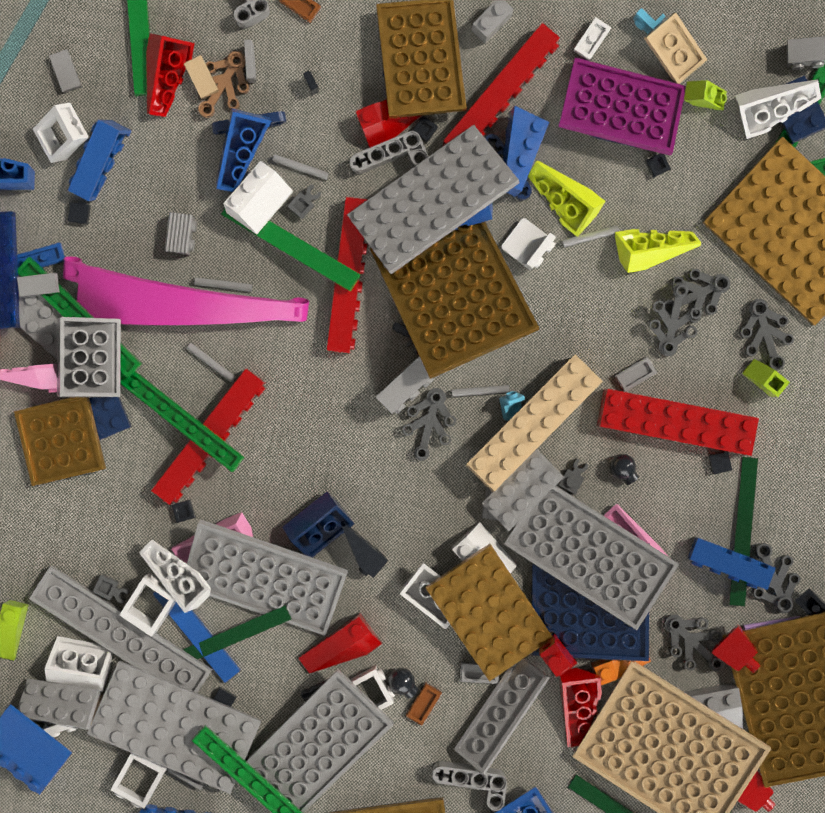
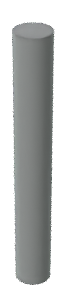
M274 154L273 162L325 180L328 179V172Z
M613 226L578 237L562 240L563 247H568L613 235L615 232H619L618 226Z
M195 277L194 285L247 292H252L253 284Z
M190 343L186 349L228 381L233 383L236 380V376L194 344Z
M509 385L452 389V397L509 392Z

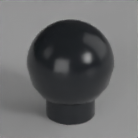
M618 454L611 460L610 472L616 479L623 480L626 485H630L638 480L636 463L630 455Z
M397 668L390 674L388 683L394 693L404 695L407 699L416 695L418 687L415 685V678L410 670Z

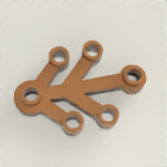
M233 51L225 60L209 61L206 63L207 68L209 65L214 66V69L209 71L211 75L215 74L217 69L227 68L224 74L212 77L215 84H218L219 92L211 95L208 101L200 103L198 110L204 118H210L214 115V106L225 88L228 96V107L230 109H239L240 103L236 99L231 80L235 72L239 82L237 85L238 91L241 94L249 92L250 88L245 81L243 68L246 65L245 56L242 52ZM235 59H240L239 64H234L233 62ZM242 85L247 86L246 90L244 91L240 90V87ZM232 101L237 102L235 107L230 106ZM205 108H210V113H204Z

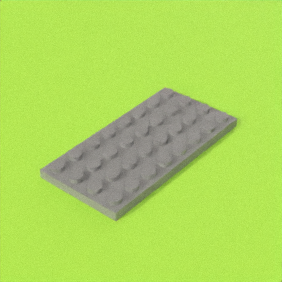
M473 125L347 215L389 273L392 274L518 185L519 179L475 125Z
M557 486L516 524L504 544L636 630L679 566V563Z
M201 519L198 522L187 565L199 572L210 586L211 597L263 615L286 605L292 618L287 623L326 636L348 570Z
M119 661L87 734L231 794L236 780L194 744L192 738L204 725H207L245 760L262 720Z
M337 669L246 761L304 813L393 726L394 722Z

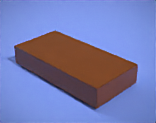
M279 0L280 3L309 23L312 22L321 9V6L313 0Z
M425 682L407 711L406 716L422 726L442 692Z

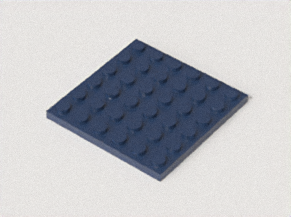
M533 563L532 607L550 634H555L573 658L649 661V612L636 630ZM539 648L532 652V656H540Z

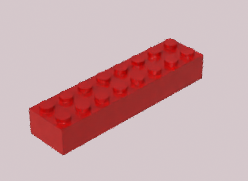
M604 389L597 426L752 456L759 418L623 391Z

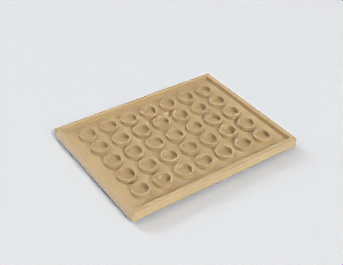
M631 661L573 757L658 813H730L770 752L771 747L642 665Z

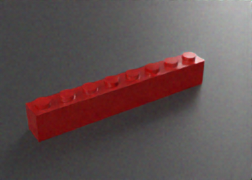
M542 23L443 140V146L473 125L485 136L484 130L488 126L491 128L498 120L496 116L500 111L504 113L510 106L508 103L510 99L518 97L523 90L521 86L525 82L528 84L535 76L533 72L537 68L541 69L547 62L545 59L549 53L553 55L560 45L557 43L560 37Z
M346 197L338 262L359 274H364L365 262H362L363 255L367 254L368 244L364 243V237L347 214L368 199ZM360 277L351 292L335 283L327 351L351 354V350H355L356 339L353 338V331H357L358 320L355 319V314L360 311L361 302L357 298L358 293H362L363 287Z
M245 369L203 424L226 441L230 436L229 430L233 426L236 428L242 421L240 416L243 412H248L254 405L252 402L256 396L260 397L266 389L264 387L266 382L249 369ZM190 440L151 491L169 505L174 502L178 503L184 495L181 492L185 487L189 488L195 481L193 477L197 472L201 473L207 466L205 461L210 455Z

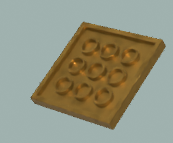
M71 397L14 411L32 486L106 469L89 397Z

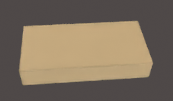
M201 55L184 63L201 99L219 92Z

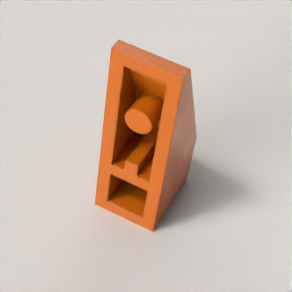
M649 658V661H635V662H637L638 664L644 666L645 664L651 662V660H650V658ZM599 659L591 662L594 674L600 676L601 685L620 679L632 660Z

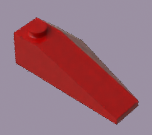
M358 613L298 657V659L310 674L366 656L379 647L382 642L361 613Z

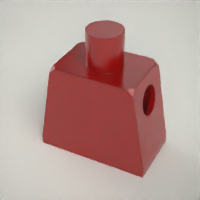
M738 624L712 649L713 655L736 671H740L746 666L754 673L761 666L753 658L758 653L756 647Z
M555 634L539 648V655L556 677L563 675L577 664L576 660Z
M757 771L738 801L755 812L761 807L769 812L775 806V803L770 799L774 791L770 787L765 788L762 776Z

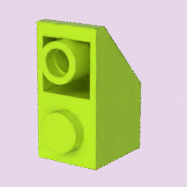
M708 80L687 81L684 101L697 107L724 110L727 91Z
M753 359L742 373L770 397H779L790 383L776 370L756 359Z

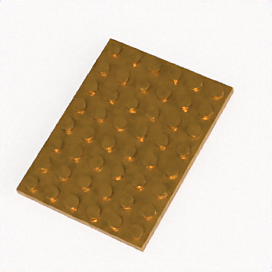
M781 137L702 223L809 323L816 326L825 316V176L784 137Z
M485 222L457 227L458 229L451 231L392 274L389 273L372 248H370L430 379L539 330V326Z
M825 612L743 630L756 647L758 653L753 658L761 666L754 673L746 666L740 671L732 668L736 686L740 691L742 708L749 733L771 747L770 752L759 767L765 788L825 776Z

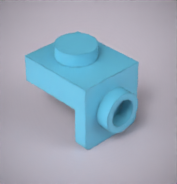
M641 8L633 20L640 30H644L649 34L662 23L666 16L662 14L655 21Z
M510 391L506 393V396L499 398L504 420H510L522 408L521 401L525 400L524 395L517 393V391Z

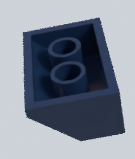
M327 491L282 528L290 541L306 556L313 558L344 533L340 524L342 521L350 527L355 523L336 499Z

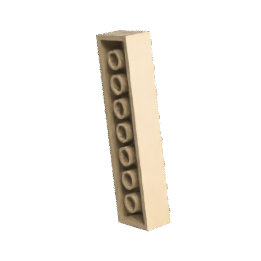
M575 354L477 452L466 466L492 492L496 491L603 381Z

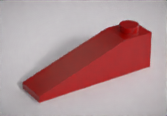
M149 33L146 52L147 114L166 117L174 101L176 89L183 82L182 77L186 70L184 63L192 60L195 43Z
M387 100L374 103L356 111V117L369 148L397 137L422 116L389 118Z
M571 668L559 676L567 748L580 745L592 726L593 717L597 712L596 707L602 696L601 678L599 675L580 668Z

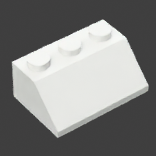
M260 161L223 204L227 214L257 235L293 191L276 171Z
M481 522L451 546L457 556L464 561L490 543L510 573L517 566Z
M423 563L400 589V595L446 629L450 623L425 588L441 576Z
M57 636L45 666L46 681L97 689L103 692L109 676L113 653L97 643Z

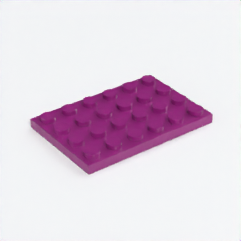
M575 58L558 127L671 156L674 150L686 86Z

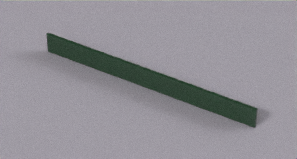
M743 457L734 551L750 557L758 458ZM731 579L729 605L745 607L746 581L740 579L737 582Z
M284 605L281 608L199 642L202 654L194 645L182 650L198 660L287 622L292 618L287 610V606Z
M575 775L568 786L569 789L606 813H634L578 775Z

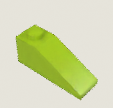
M13 600L3 603L0 613L1 658L15 660L29 604Z

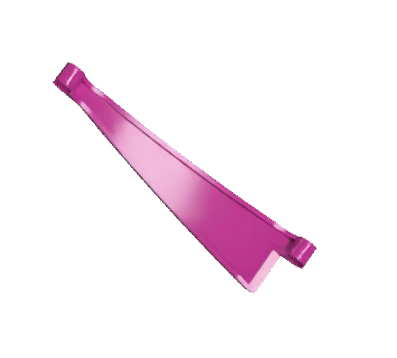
M68 256L64 258L63 278L78 283L77 301L94 318L121 319V324L207 325L271 320L304 322L308 316L309 300L296 297L291 300H276L207 291L88 266L82 263V260L78 257Z

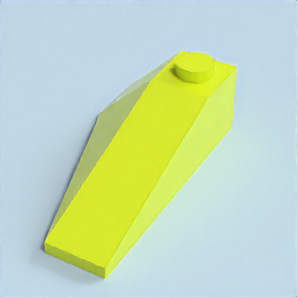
M538 160L528 175L539 193L544 195L549 201L551 210H555L561 218L559 219L561 224L576 237L592 222L606 202L591 189Z
M630 229L615 232L619 261L627 273L646 270L701 246V241L693 231H669L668 234L657 233V230H650V233H640L639 229Z

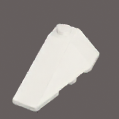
M818 80L759 88L735 95L746 138L767 133L772 129V126L780 121L783 123L788 119V116L796 111H802L821 99Z
M151 540L139 552L184 613L198 608L210 596L211 588L201 574L154 540Z

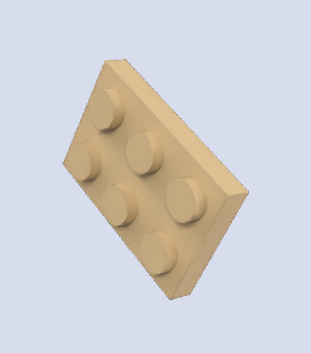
M672 13L644 37L674 83L680 84L707 61V58L677 13Z

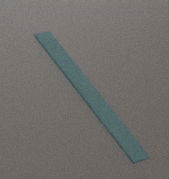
M31 0L0 52V84L49 0Z

